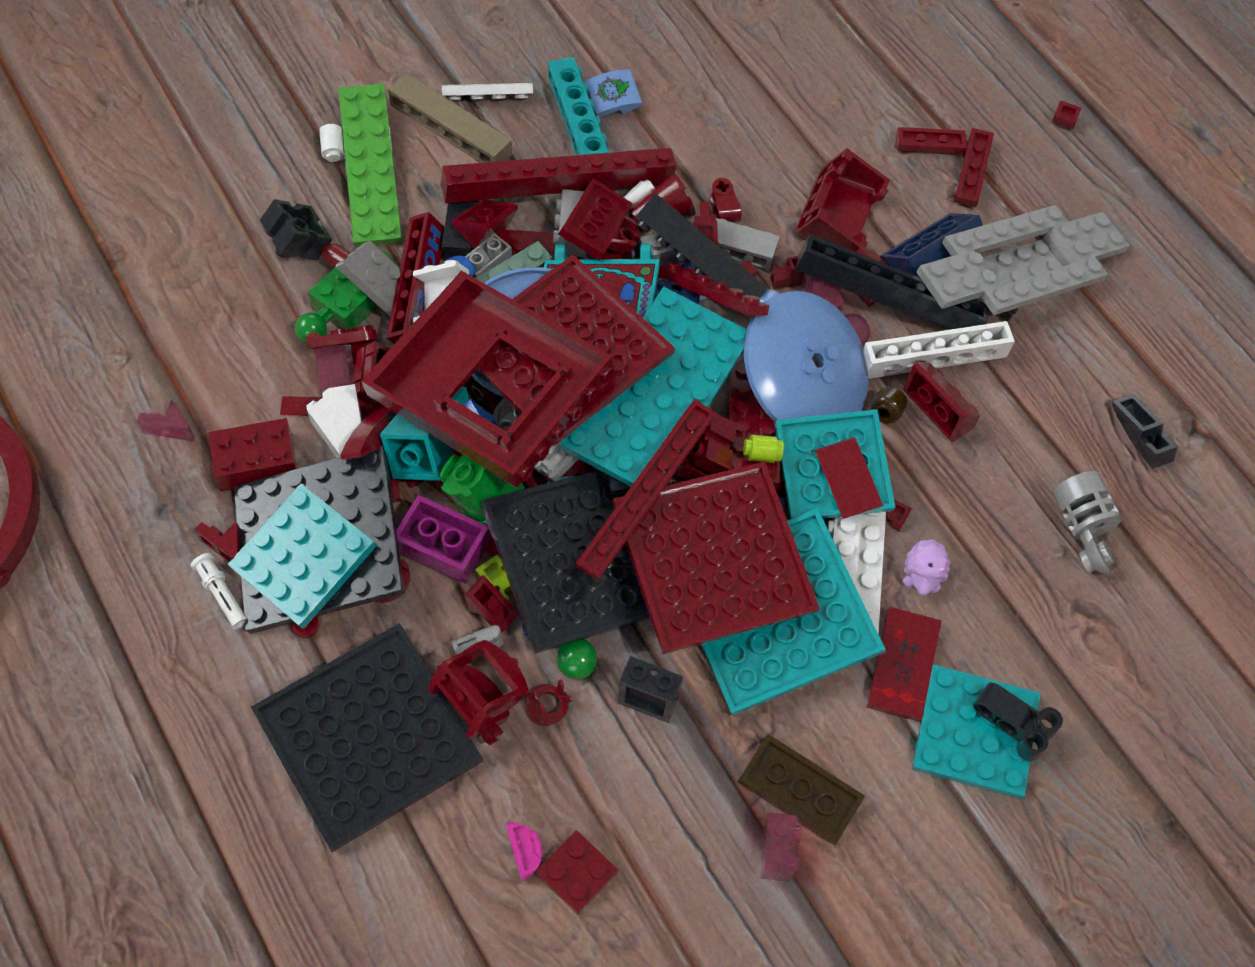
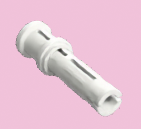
M205 553L198 556L192 561L190 566L200 575L202 579L201 584L205 589L212 592L220 608L231 623L232 628L239 629L243 627L247 617L227 587L224 572L219 571L215 565L213 554Z

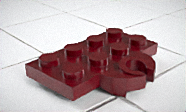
M594 178L558 233L566 241L579 247L599 261L607 248L615 252L627 253L634 250L640 240L637 222L626 216L633 203Z

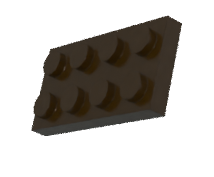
M767 734L738 779L739 784L833 845L837 844L865 797L859 791Z

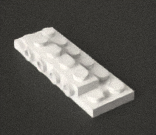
M886 512L854 515L845 519L833 517L832 520H828L827 529L878 633Z

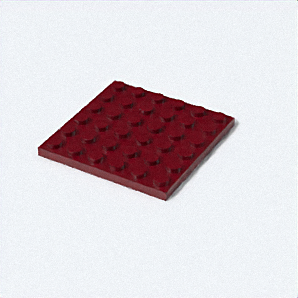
M571 255L513 298L514 301L612 356L614 366L612 378L608 382L603 383L598 389L595 399L584 406L580 417L570 423L566 428L563 438L556 441L553 446L561 442L675 353V348L574 255ZM504 341L500 342L477 369L521 414L556 373L554 370Z
M765 462L667 485L626 542L662 655L813 614L820 609ZM624 496L613 499L614 509Z

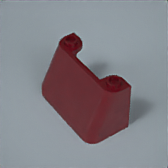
M846 148L829 161L819 172L796 225L795 233L805 239L811 234L854 252L860 247L865 248L867 246V236L861 231L872 204L876 201H882L887 195L888 190L886 188L890 179Z

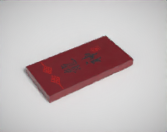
M889 606L881 638L886 650L885 653L877 656L867 708L921 722L942 620Z

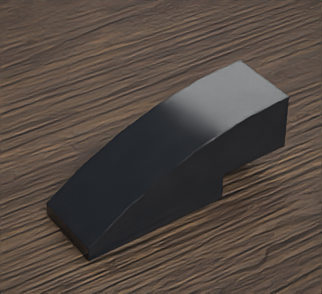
M1135 394L1112 401V406L1124 431L1152 469L1174 461L1178 446L1162 431L1164 423Z

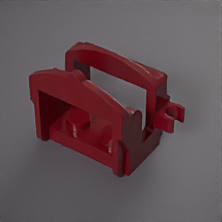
M482 640L437 666L438 670L432 674L433 678L429 683L430 688L428 691L431 695L442 691L471 726L466 734L468 740L478 736L479 738L482 737L488 745H491L498 741L497 736L503 734L499 726L504 724L509 717V709L514 707L528 692V686L521 669L518 667V660L510 657L491 642ZM482 653L513 691L503 696L498 687L487 676L467 664L473 662Z

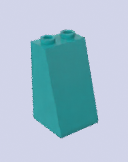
M461 387L452 399L460 404L469 400L466 387ZM398 414L380 434L393 479L440 481V473L443 466L450 459L454 451L452 447Z

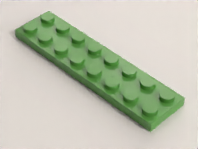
M384 84L338 88L354 247L357 248L368 241H371L375 246L402 243Z

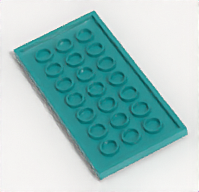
M665 287L662 288L643 319L674 346L675 353L560 443V449L630 487L692 401L696 399L709 408L744 351L747 329Z

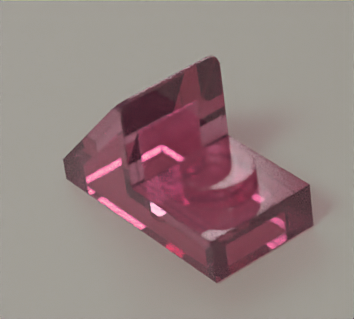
M173 400L170 401L165 416L156 412H151L150 414L140 412L137 423L143 434L194 441L195 436L190 425Z

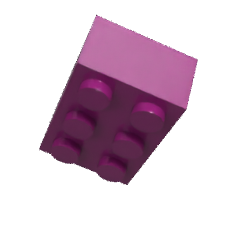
M418 495L397 528L400 554L466 584L489 543V526Z

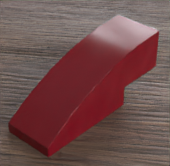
M382 407L367 416L347 440L340 455L341 459L363 457L379 449L380 446H384L380 434L397 413L387 407Z

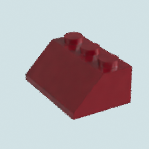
M916 362L913 364L903 391L953 443L974 429L980 418L977 409L972 404H969L961 396L960 391L952 386L944 378L942 372L931 363Z

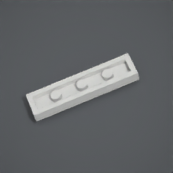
M532 83L442 85V96L447 95L448 100L461 99V95H470V99H484L483 95L492 94L493 99L506 98V94H515V98H528V93H533Z

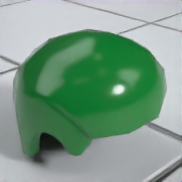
M586 639L563 645L557 652V666L570 679L580 680L589 677L596 669L598 663L597 652L592 643Z

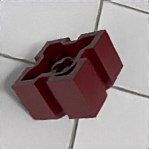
M716 414L675 474L691 480L711 475V473L716 474L730 470L733 451L729 449L730 444L735 441L737 424Z

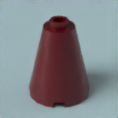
M673 174L629 210L630 215L628 217L638 223L639 220L636 219V215L654 193L658 194L686 219L692 218L696 215L690 196L687 197L684 191L686 189L684 184L676 174Z

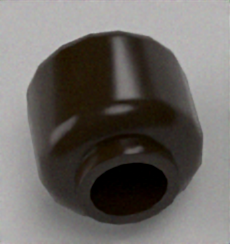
M886 386L881 388L873 399L871 410H878L880 422H897L907 408V397L898 388Z

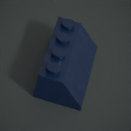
M949 213L885 252L880 257L889 266L919 277L916 271L920 265L951 257L942 244L945 236L983 226L980 215Z

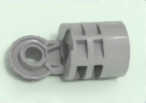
M1097 471L1083 472L1061 482L1056 486L1053 494L1074 539L1081 540L1085 547V550L1079 552V556L1089 573L1098 571L1104 574H1113L1111 564L1115 563L1114 558L1104 540L1099 542L1097 536L1105 534L1119 525L1121 516L1100 473Z

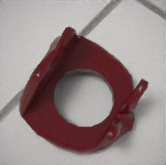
M561 679L558 680L557 687L551 684H541L531 688L525 694L527 715L534 723L540 726H550L562 720L568 712V703L573 701V698L564 691V684ZM546 693L555 695L560 702L559 709L553 713L546 712L545 706L539 701V697Z

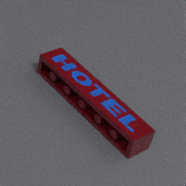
M430 212L409 218L400 265V277L397 280L386 337L393 344L411 327L413 318L420 316L424 312V282L414 277L413 271L423 269V267L428 265L437 266L440 263L444 226Z

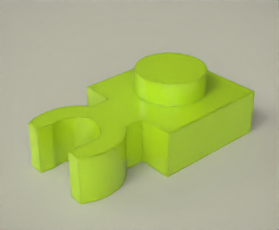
M495 555L476 568L475 573L479 578L484 575L509 602V598L505 593L512 591L506 573L501 569L503 565L498 555Z

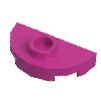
M517 822L506 823V829L522 882L532 877L539 868L543 857L542 843L537 833L529 827Z

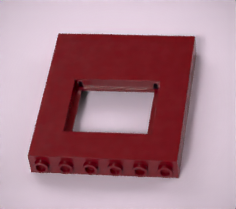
M461 270L361 382L369 397L518 488L523 481H527L530 478L533 468L538 462L543 461L547 457L552 445L563 438L566 428L570 423L580 417L584 406L595 399L598 389L603 383L608 382L612 378L614 366L612 356ZM501 341L556 372L507 431L452 399Z

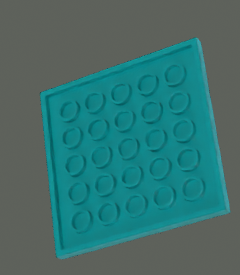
M818 508L792 518L787 522L820 608L819 611L702 644L732 716L885 653L886 649Z

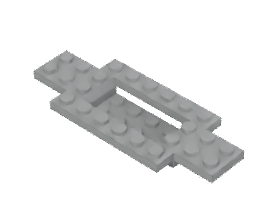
M1053 205L945 236L942 244L951 257L920 265L916 272L942 309L975 299L980 302L984 301L992 314L997 315L1105 280L1108 273L1098 260L1126 252L1130 245L1104 212L1068 222L1057 206ZM1046 234L1039 241L982 257L980 254L988 250Z

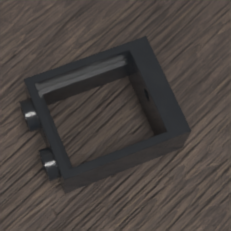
M630 656L619 682L617 703L669 723L679 699L683 676ZM655 670L657 675L653 676L651 671Z

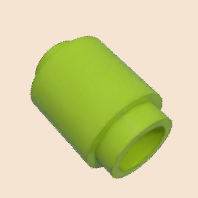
M750 435L749 440L745 439L743 454L747 455L748 461L766 463L781 461L784 449L783 440H777V437Z

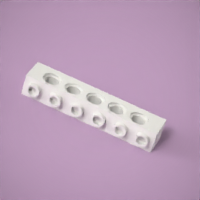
M1004 321L865 343L863 354L868 379L910 373L913 364L916 362L931 363L935 368L1006 358L1015 341L1008 322Z

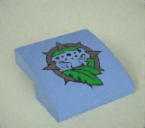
M630 69L607 72L585 80L594 102L596 114L600 119L618 110L622 114H626L643 106Z

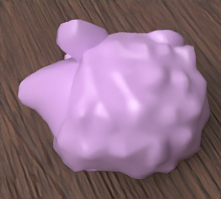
M934 539L917 542L911 551L907 553L905 560L906 567L904 572L907 574L903 579L905 586L908 588L914 586L922 596H926L930 592L937 593L941 589L940 583L947 580L948 572L950 571L949 566L951 562L945 546Z

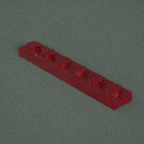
M667 262V265H660L659 277L747 316L768 315L770 305L760 302V298L757 296L744 295L743 290L727 288L726 283L711 281L712 278L710 276L697 275L695 270L681 268L679 263Z

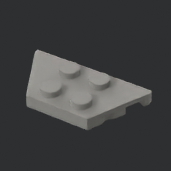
M371 241L360 245L356 251L351 252L344 261L337 263L336 268L391 316L397 280L400 277V268Z

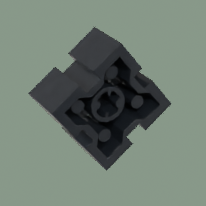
M274 199L260 219L266 234L273 238L272 242L276 246L275 253L280 257H296L298 255L303 259L318 260L324 247L333 240L326 228L319 225L318 221L320 219L312 206L297 203L294 207L288 201Z

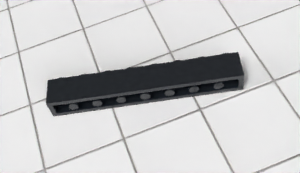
M809 234L799 252L795 267L796 271L946 330L984 325L988 321L989 308L983 302L972 299L942 309L920 277Z

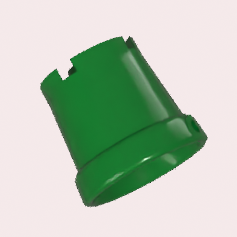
M454 454L445 463L440 473V480L444 483L443 487L441 486L442 490L460 508L462 514L488 526L481 507L482 500L525 489L523 483L516 488L465 455L458 457Z

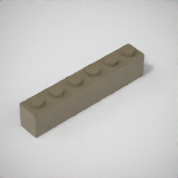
M406 73L388 89L390 105L478 162L507 161L512 156V140L507 135L496 131L488 123L474 117L471 112L463 110L452 100L441 96L435 89H430L424 85L419 79L413 78Z

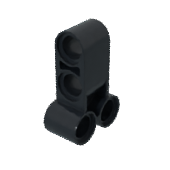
M988 683L973 704L978 714L1018 741L1016 746L1017 753L1025 761L1032 762L1037 760L1047 749L1049 739L1058 732L1063 724V717L1057 709L1046 707L1038 712L996 683ZM1041 720H1047L1052 728L1044 726ZM1027 741L1034 742L1038 749H1032Z

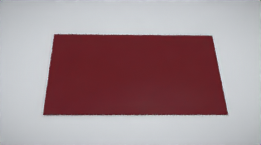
M855 437L815 450L843 519L883 506Z

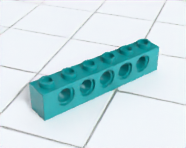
M574 57L547 62L548 80L575 155L612 152L606 147V134L601 133L600 118L594 114V102L592 98H588V86L586 82L582 81L580 65H576Z

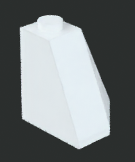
M355 384L328 388L322 393V399L318 402L312 401L306 405L312 425L336 458L341 457V452L347 440L362 422Z

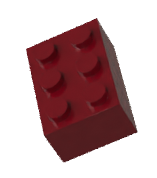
M287 418L208 432L213 473L220 492L232 490L236 485L297 469L293 437Z

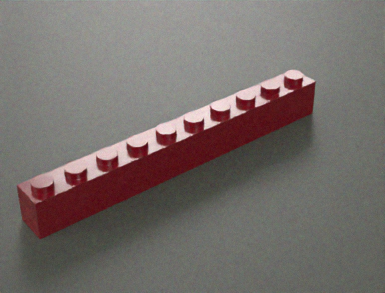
M671 148L445 165L442 166L440 185L445 203L562 193L563 189L585 191L593 178L610 189L634 187L640 181L644 182L645 180H649L652 185H659L670 175L675 174L677 164Z

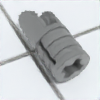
M496 625L476 631L456 641H451L455 655L482 640H487L499 648L504 643L500 636V627Z

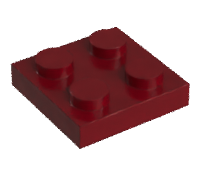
M577 830L536 871V875L577 915L618 873V869Z

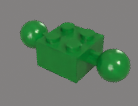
M381 250L393 262L391 256L387 252ZM335 267L308 292L312 309L317 313L301 315L295 323V334L300 341L306 344V337L309 333L315 332L320 336H326V324L329 321L339 329H345L347 333L349 332L348 328H355L361 324L378 305Z

